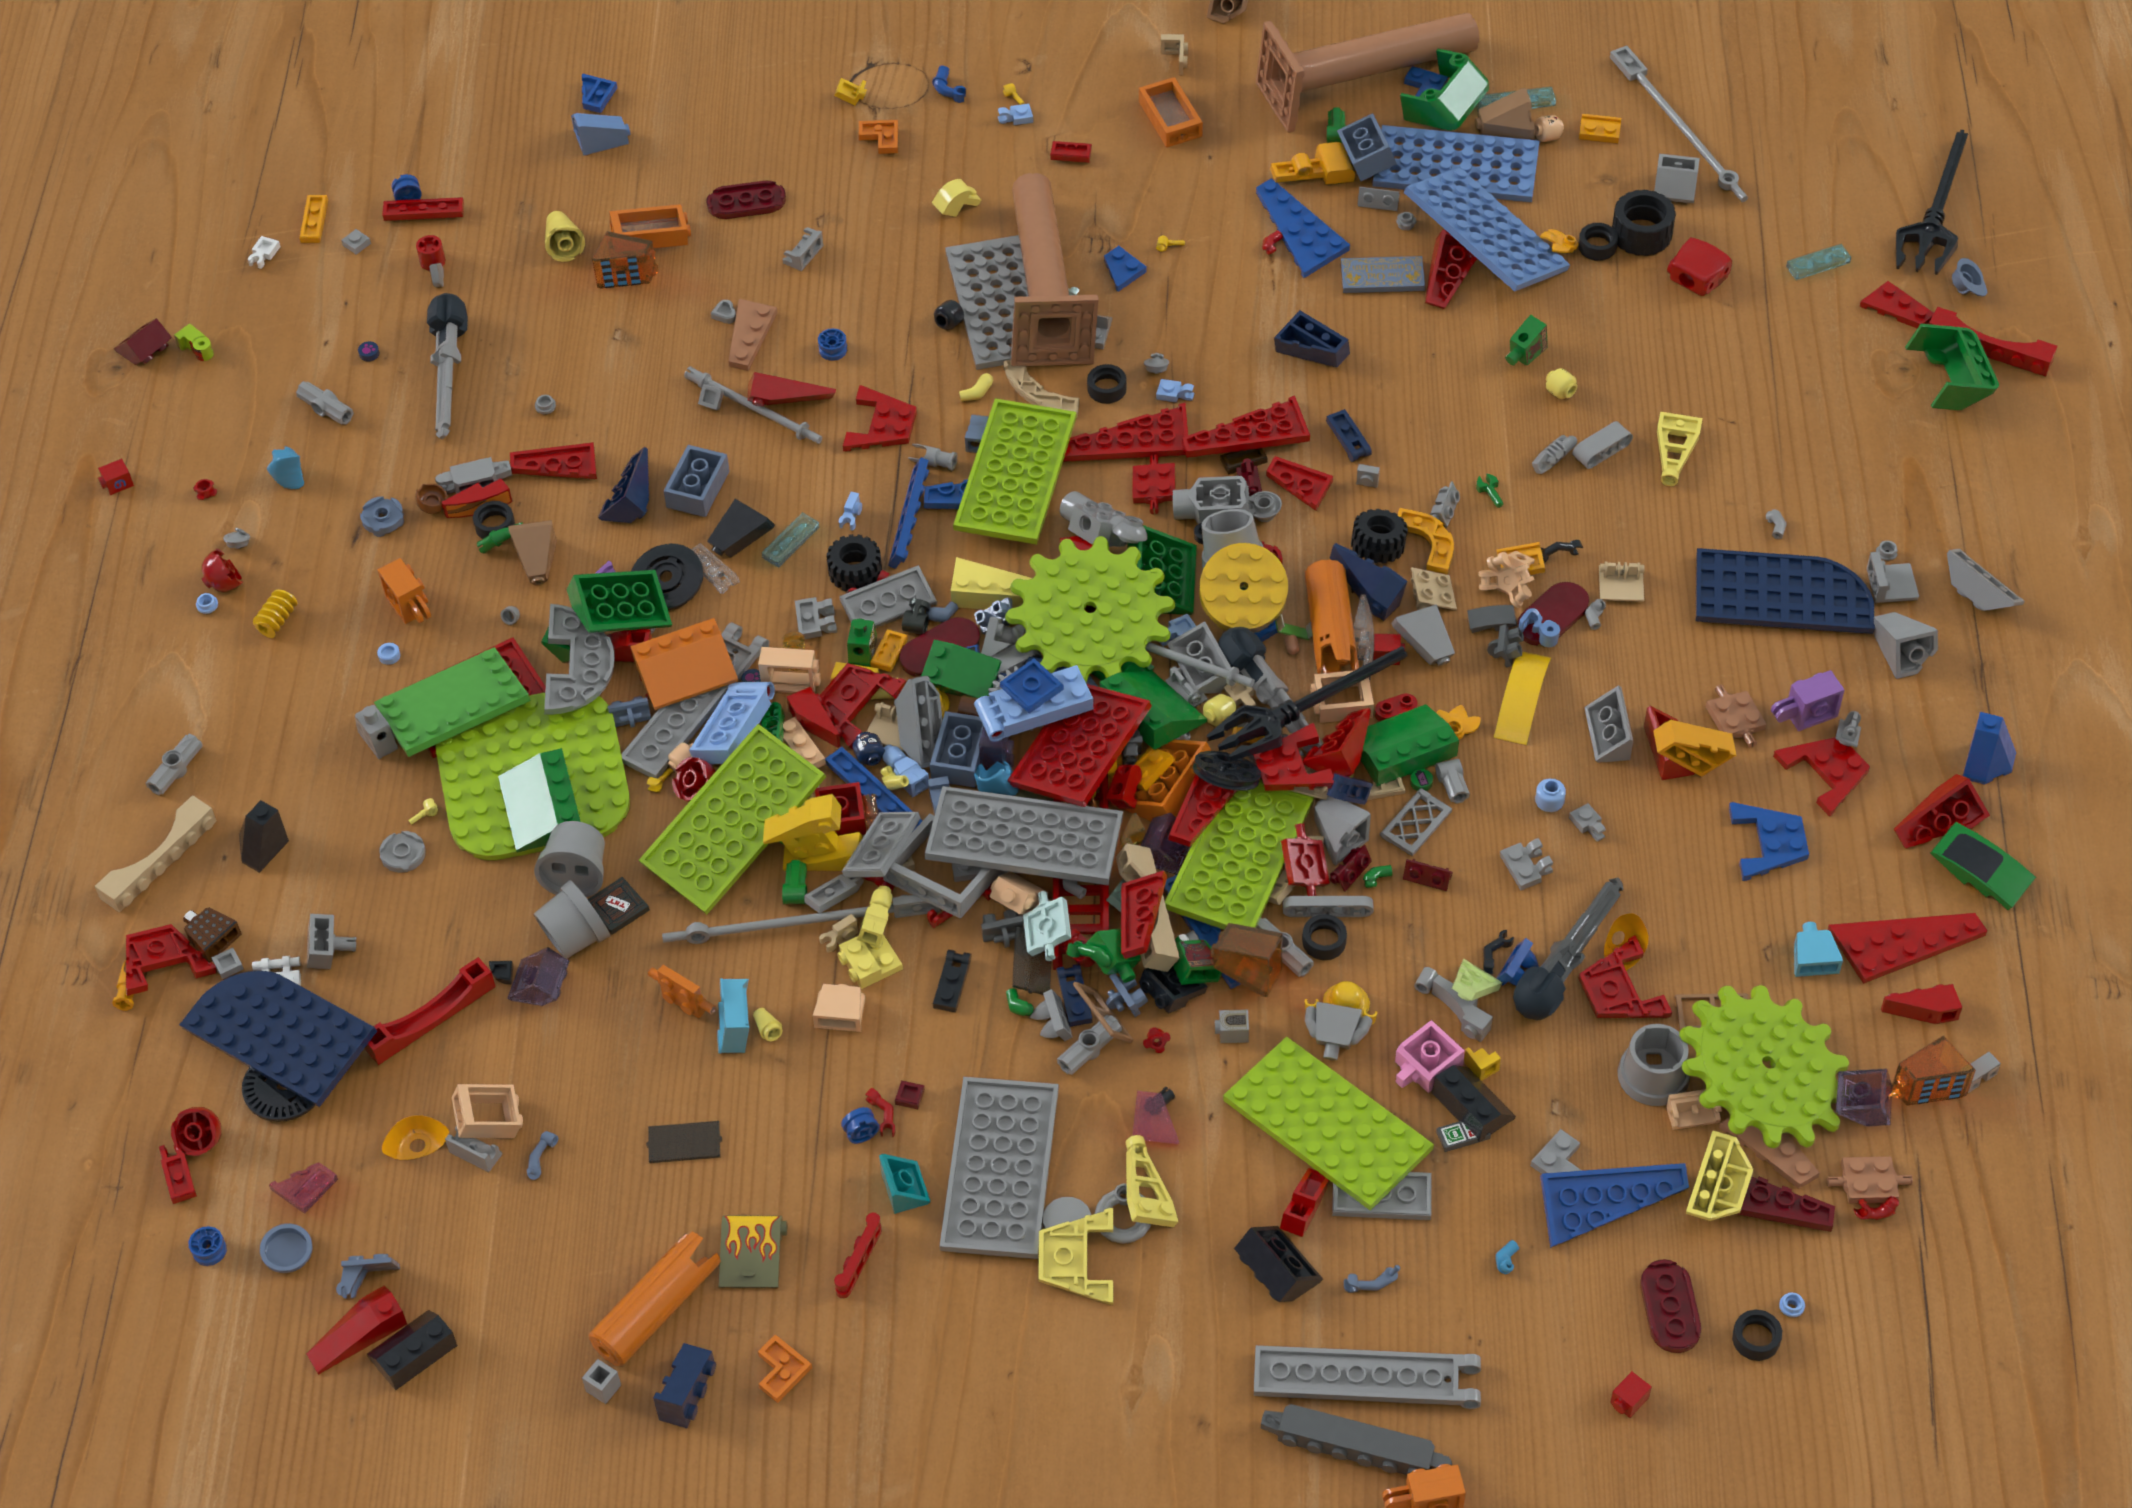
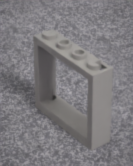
M929 813L911 833L888 872L883 877V880L961 919L1003 870L983 868L964 891L958 894L903 867L902 865L930 835L934 815Z

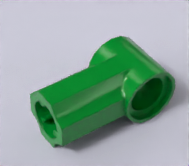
M1338 107L1328 111L1327 143H1342L1337 130L1347 125H1345V111Z
M792 860L790 863H787L786 880L782 886L783 904H806L804 895L807 894L806 863L800 860Z

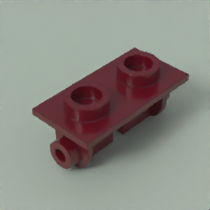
M1249 458L1244 459L1241 467L1236 468L1237 476H1242L1245 479L1249 489V496H1252L1257 492H1262L1258 468L1254 466L1253 461Z
M1363 845L1361 848H1353L1343 860L1344 865L1339 864L1330 874V881L1333 884L1340 883L1344 892L1347 891L1372 862L1366 845Z
M1406 859L1403 880L1447 891L1453 872L1449 871V868L1444 869L1430 866L1429 864L1418 862L1416 859Z

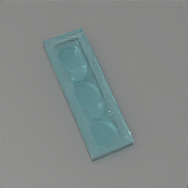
M1839 244L1789 260L1786 267L1795 280L1849 264L1851 256L1844 246Z
M802 512L762 552V558L779 568L819 528V522Z

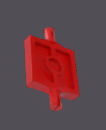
M1155 453L1154 457L1153 454L1150 455V464L1133 466V504H1150L1151 514H1154V508L1155 514L1159 513V503L1173 501V490H1176L1175 463L1158 464L1159 456Z
M1299 823L1295 825L1297 838H1286L1281 841L1288 885L1305 887L1307 896H1317L1315 886L1324 887L1330 884L1322 840H1314L1307 837L1305 824Z

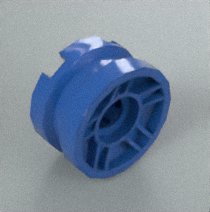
M405 174L400 175L401 178L393 180L391 187L395 200L421 199V189L415 176Z
M831 328L819 334L818 347L821 357L834 361L846 355L847 342L843 331Z
M867 1107L851 1111L841 1122L843 1130L847 1133V1138L854 1144L863 1143L871 1139L880 1128L872 1110Z
M206 1226L195 1230L188 1241L189 1249L195 1261L200 1265H214L220 1262L227 1252L224 1238L215 1227Z

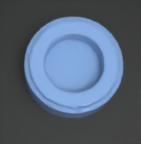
M385 643L378 648L377 654L381 663L390 665L400 659L399 647L396 644Z

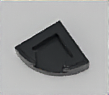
M489 961L493 977L503 984L512 985L513 961Z

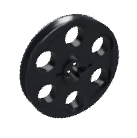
M1204 751L1195 756V763L1193 764L1194 773L1212 785L1237 791L1252 790L1259 785V779L1261 778L1260 769L1245 758L1230 761L1229 755L1231 753L1221 751Z

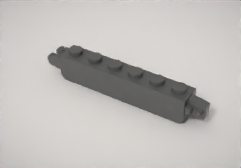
M1293 1404L1286 1406L1284 1412L1265 1410L1261 1420V1429L1278 1435V1441L1286 1446L1306 1448L1308 1451L1316 1454H1329L1338 1460L1348 1459L1356 1461L1359 1465L1365 1467L1375 1466L1382 1468V1470L1388 1473L1398 1472L1407 1475L1416 1469L1430 1470L1442 1464H1450L1452 1466L1449 1456L1434 1452L1435 1446L1431 1440Z

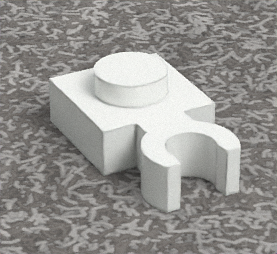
M261 236L252 248L253 254L248 257L249 266L257 262L258 268H263L265 265L264 260H271L281 247L279 241Z

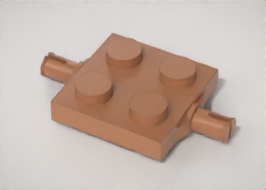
M1722 684L1716 686L1715 691L1720 698L1708 700L1705 707L1719 731L1732 733L1733 738H1744L1749 748L1751 746L1754 747L1757 742L1752 734L1765 730L1767 724L1749 693L1744 691L1729 695Z
M1845 1157L1841 1161L1842 1176L1827 1177L1828 1187H1843L1847 1193L1848 1204H1857L1860 1199H1865L1867 1203H1884L1890 1196H1894L1899 1200L1898 1185L1913 1184L1912 1175H1897L1893 1167L1892 1157Z

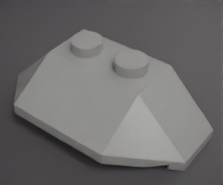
M1961 549L1948 551L1947 558L1951 584L1957 588V592L1960 595L1972 600L1976 608L1985 611L2024 604L2025 601L1977 564Z
M928 676L908 679L895 704L900 746L921 768L930 766L943 719L939 692L930 682Z

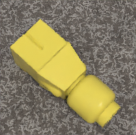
M879 886L873 892L870 907L866 909L857 940L879 946L888 921V911L893 900L889 887Z

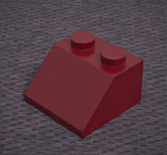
M156 318L144 324L113 349L135 365L141 362L146 364L154 358L152 353L156 350L161 352L169 346L167 342L172 337Z

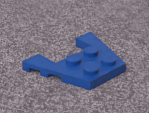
M1735 802L1729 803L1732 824L1756 823L1762 858L1740 859L1739 865L1742 881L1750 880L1752 876L1758 874H1767L1769 870L1778 867L1784 868L1808 859L1809 850L1802 816Z

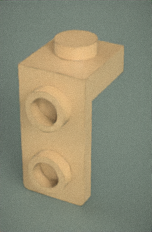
M1161 34V54H1180L1179 75H1183V68H1187V56H1184V54H1188V43H1184V34Z

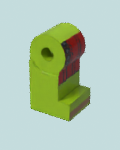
M188 324L174 334L177 347L182 351L188 348L195 353L196 358L200 361H207L213 357L214 352L209 338L191 324Z

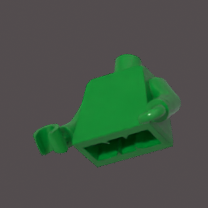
M1121 928L1097 931L1085 944H1082L1081 941H1075L1073 944L1069 943L1067 948L1068 956L1079 957L1082 955L1090 957L1099 965L1104 974L1119 973L1124 983L1135 979L1136 975L1133 968L1141 961L1140 955L1125 959L1121 954Z

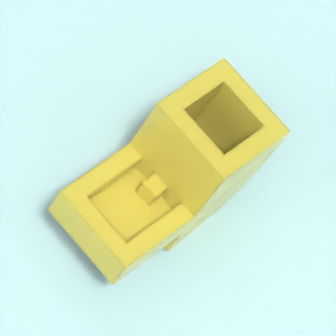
M955 179L946 183L938 191L932 203L943 215L956 217L964 204L978 206L981 199L976 194L975 189L967 186L962 179Z

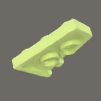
M1463 959L1452 989L1458 992L1460 998L1472 1001L1499 991L1503 982Z

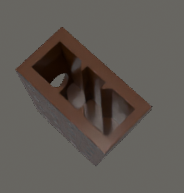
M210 907L205 908L200 914L192 910L188 911L183 918V921L187 924L184 930L188 940L197 951L203 953V957L209 963L213 961L212 957L222 953L242 935L237 921Z

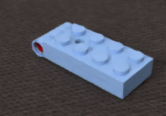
M1072 666L1051 673L1064 685V690L1030 714L1003 689L990 692L989 696L978 698L974 702V706L989 739L997 742L1005 737L1094 709L1093 697L1078 666Z
M735 682L729 684L728 690L689 749L691 756L701 758L710 764H723L753 728L760 723L771 705L770 700L774 697V684L772 682Z

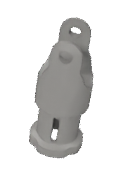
M912 444L914 447L927 450L926 455L923 457L929 460L927 465L934 467L939 465L947 467L951 471L955 469L958 460L956 452L947 453L939 448ZM908 457V459L913 462H918L919 460L917 458Z

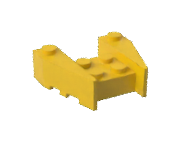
M830 794L810 798L805 801V805L799 808L793 806L789 808L788 813L782 816L776 814L765 819L763 843L783 842L785 845L784 871H786L787 863H790L792 860H800L806 863L807 871H842L863 839V836L860 832L841 836L836 834L835 830H840L841 805L834 795Z

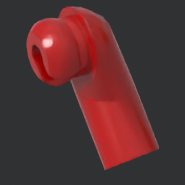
M1277 230L1264 238L1262 249L1266 251L1267 255H1271L1276 251V247L1273 244L1283 238L1280 231Z

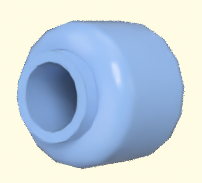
M1551 778L1542 780L1536 788L1535 802L1537 806L1545 812H1555L1561 809L1566 795L1564 784L1559 780Z

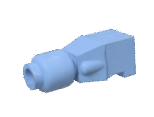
M889 744L884 747V762L892 767L896 775H905L908 778L909 784L903 788L912 797L928 789L929 775L916 761L907 757L897 746Z

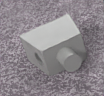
M375 705L367 706L355 714L358 733L378 759L398 749L390 725ZM377 735H382L383 739L377 740Z

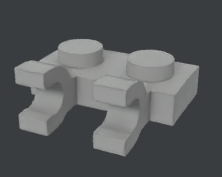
M816 597L795 601L800 640L822 636L821 631L837 633L832 598L817 602ZM819 614H822L827 617L820 619Z
M1539 838L1528 843L1526 847L1518 843L1500 851V857L1520 891L1541 883L1542 875L1553 872L1551 868L1553 861L1550 856L1542 858L1536 865L1530 859L1542 855L1540 848L1543 845Z

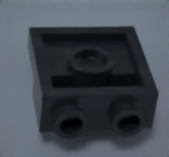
M1173 966L1168 972L1146 968L1139 981L1141 990L1146 994L1149 993L1155 999L1156 1006L1159 1009H1164L1168 1014L1184 1008L1188 1000L1205 994L1208 988L1205 983L1182 985Z

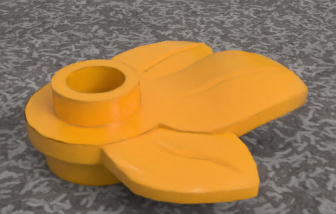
M1548 229V231L1540 235V238L1553 243L1552 252L1573 253L1579 245L1574 236L1565 235L1558 230Z
M1463 705L1455 707L1449 713L1440 709L1437 711V714L1449 723L1452 730L1456 731L1454 733L1459 740L1465 734L1475 732L1480 725L1481 718L1477 716L1468 717Z

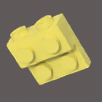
M884 934L878 947L857 940L858 936L839 945L840 952L837 953L838 958L843 966L847 965L851 980L857 982L861 989L903 970L901 961Z

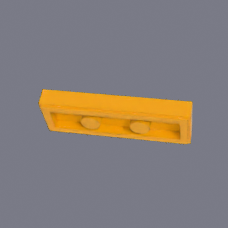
M307 195L299 237L300 243L321 242L328 204L327 195Z

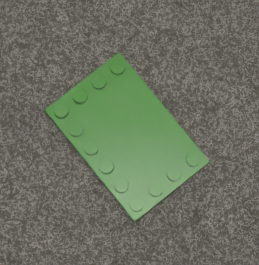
M493 647L395 693L384 696L375 701L374 704L390 725L393 735L407 756L410 757L531 700L517 677L496 648Z

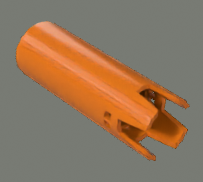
M1334 560L1314 562L1305 570V583L1317 674H1321L1322 669L1323 673L1341 672V666L1349 663L1352 671L1359 669L1345 567L1340 562Z
M692 1231L688 1235L685 1234L588 1334L592 1346L605 1360L615 1366L623 1367L721 1263L718 1253H715L709 1259L703 1257L696 1263L690 1259L703 1240L697 1233Z

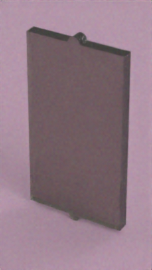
M1017 927L1015 929L1012 987L1028 991L1029 994L1037 993L1044 995V992L1050 990L1051 961L1045 959V951L1031 956L1027 952L1025 929Z
M708 1121L648 1126V1142L646 1146L649 1148V1163L720 1158V1142H722L720 1122Z

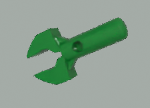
M1487 473L1486 480L1489 483L1488 485L1479 476L1476 485L1478 493L1487 492L1497 508L1502 507L1504 503L1495 490L1499 484L1498 479Z

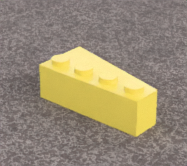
M956 557L951 586V601L956 603L958 608L985 610L991 607L993 602L997 600L1002 601L1009 597L1012 599V608H1016L1023 604V599L1019 595L1012 593L1010 589L1011 583L1015 579L1029 580L1032 578Z

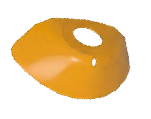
M1634 913L1624 914L1613 922L1606 937L1604 957L1611 954L1615 948L1624 945L1632 936L1637 937L1645 953L1649 936L1644 922L1638 915ZM1618 931H1622L1624 933L1623 942L1618 945L1613 944V935ZM1640 959L1623 963L1626 971L1633 967Z
M423 1115L406 1117L390 1129L382 1144V1152L398 1160L424 1157L437 1151L444 1145L449 1129L440 1121ZM414 1140H423L425 1148L422 1151L413 1152L410 1149V1144Z

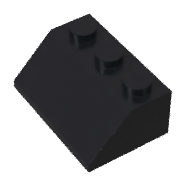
M1452 1065L1435 1076L1432 1094L1458 1121H1461L1478 1138V1142L1485 1139V1136L1489 1133L1493 1134L1515 1119L1516 1116L1468 1067Z
M1279 1226L1251 1227L1234 1247L1235 1251L1240 1255V1260L1251 1268L1255 1278L1270 1291V1296L1278 1302L1294 1301L1323 1280Z
M427 1310L367 1353V1357L396 1391L458 1345L452 1330L441 1317Z

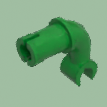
M509 528L491 531L489 536L477 542V547L483 545L479 548V551L485 554L495 546H501L504 541L511 538Z

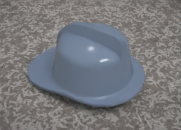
M1960 259L1957 262V269L1952 274V282L1958 292L1961 294L1972 292L1978 296H1986L1988 292L1980 268L1970 259Z

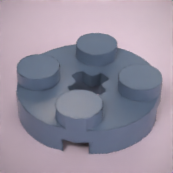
M384 496L373 498L364 504L362 514L360 513L363 527L377 537L384 536L404 524L402 505L395 498H391V500L384 499ZM382 513L383 515H386V516H384V517H379V514Z

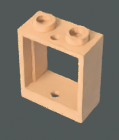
M761 648L758 663L761 682H772L775 692L796 693L811 686L815 693L816 686H820L821 673H818L819 660L815 659L814 650ZM773 667L808 670V673L774 671Z
M1353 671L1314 674V683L1310 684V692L1312 693ZM1369 677L1351 686H1358L1361 701L1325 705L1324 700L1314 705V714H1318L1320 723L1342 721L1349 713L1368 707L1371 710L1370 718H1373L1374 703Z
M457 1085L452 1096V1104L459 1138H515L518 1130L522 1128L523 1117L519 1114V1097L515 1094L514 1085ZM471 1103H502L506 1122H474Z

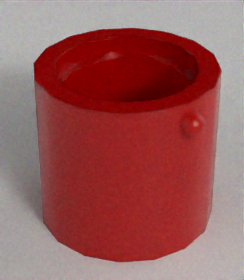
M427 235L416 242L419 262L423 269L430 271L429 266L432 264L441 263L442 266L445 264L446 258L439 237Z

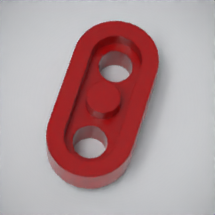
M1408 693L1388 698L1377 703L1375 717L1379 722L1417 708L1418 701L1415 696Z

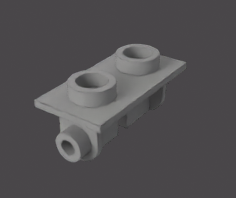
M1359 187L1358 206L1397 211L1400 194L1398 191Z
M1453 481L1450 482L1449 487L1444 486L1439 490L1435 501L1436 505L1433 506L1430 513L1431 516L1443 521L1445 527H1448L1451 518H1453L1455 507L1460 500L1459 491L1456 489Z
M1175 666L1170 669V677L1165 680L1166 683L1194 708L1208 700L1204 693L1200 694L1198 690L1194 691L1181 668Z
M1851 711L1845 720H1839L1835 739L1839 740L1843 745H1852L1856 748L1858 746L1861 727L1858 726L1861 716L1858 712Z

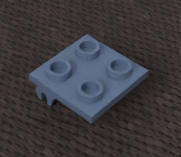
M375 1254L373 1259H364V1256H350L348 1261H341L343 1272L341 1282L337 1285L336 1291L344 1299H347V1295L350 1294L351 1298L354 1299L367 1272L400 1269V1264L392 1257H388V1254Z

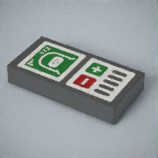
M1461 1121L1439 1127L1436 1130L1445 1152L1478 1143V1138ZM1491 1134L1486 1135L1482 1141L1490 1139Z

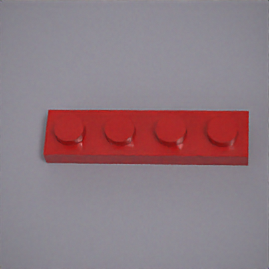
M463 197L384 201L382 216L384 221L463 217L464 199Z

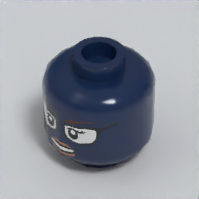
M870 732L859 734L852 746L857 760L863 765L874 766L878 764L885 752L879 736Z

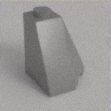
M1437 604L1396 617L1391 623L1393 628L1401 634L1429 665L1437 663L1438 666L1447 664L1455 654Z
M1896 612L1874 617V637L1896 679L1918 674L1923 668L1922 664L1924 661L1937 652L1938 630Z
M1328 796L1326 800L1321 799L1315 805L1314 821L1320 835L1324 836V844L1332 863L1336 866L1346 858L1353 848H1360L1369 841L1371 814L1347 801Z

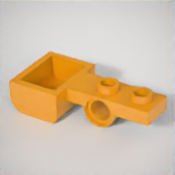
M1340 142L1319 144L1316 148L1315 159H1309L1305 153H1298L1293 156L1291 161L1271 163L1270 166L1275 183L1323 178L1325 185L1354 182L1355 172L1346 149Z

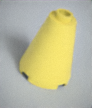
M553 211L546 219L545 249L556 261L566 262L575 259L574 257L579 253L581 254L584 250V235L563 212Z

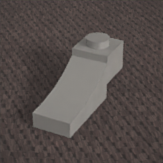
M1438 975L1433 980L1432 994L1443 1001L1456 1014L1461 1022V1031L1467 1037L1481 1042L1491 1030L1493 1017L1477 1008L1478 999L1467 1001L1460 998L1458 992L1452 989L1453 983Z

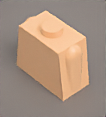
M1009 871L998 876L997 880L992 883L990 898L1018 914H1025L1039 905L1038 893L1045 890Z
M823 984L822 989L818 993L817 1004L813 1013L814 1028L861 1032V1021L865 1004V995L861 993V987L848 986L846 984Z

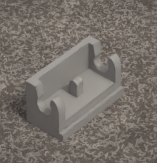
M808 227L805 228L803 231L811 236L804 234L802 240L792 251L786 250L784 255L787 257H784L783 264L802 271L823 247L822 231H816Z
M456 1126L455 1137L448 1134L445 1138L449 1152L490 1172L502 1156V1151L499 1150L498 1146L494 1144L490 1146L476 1138H459Z

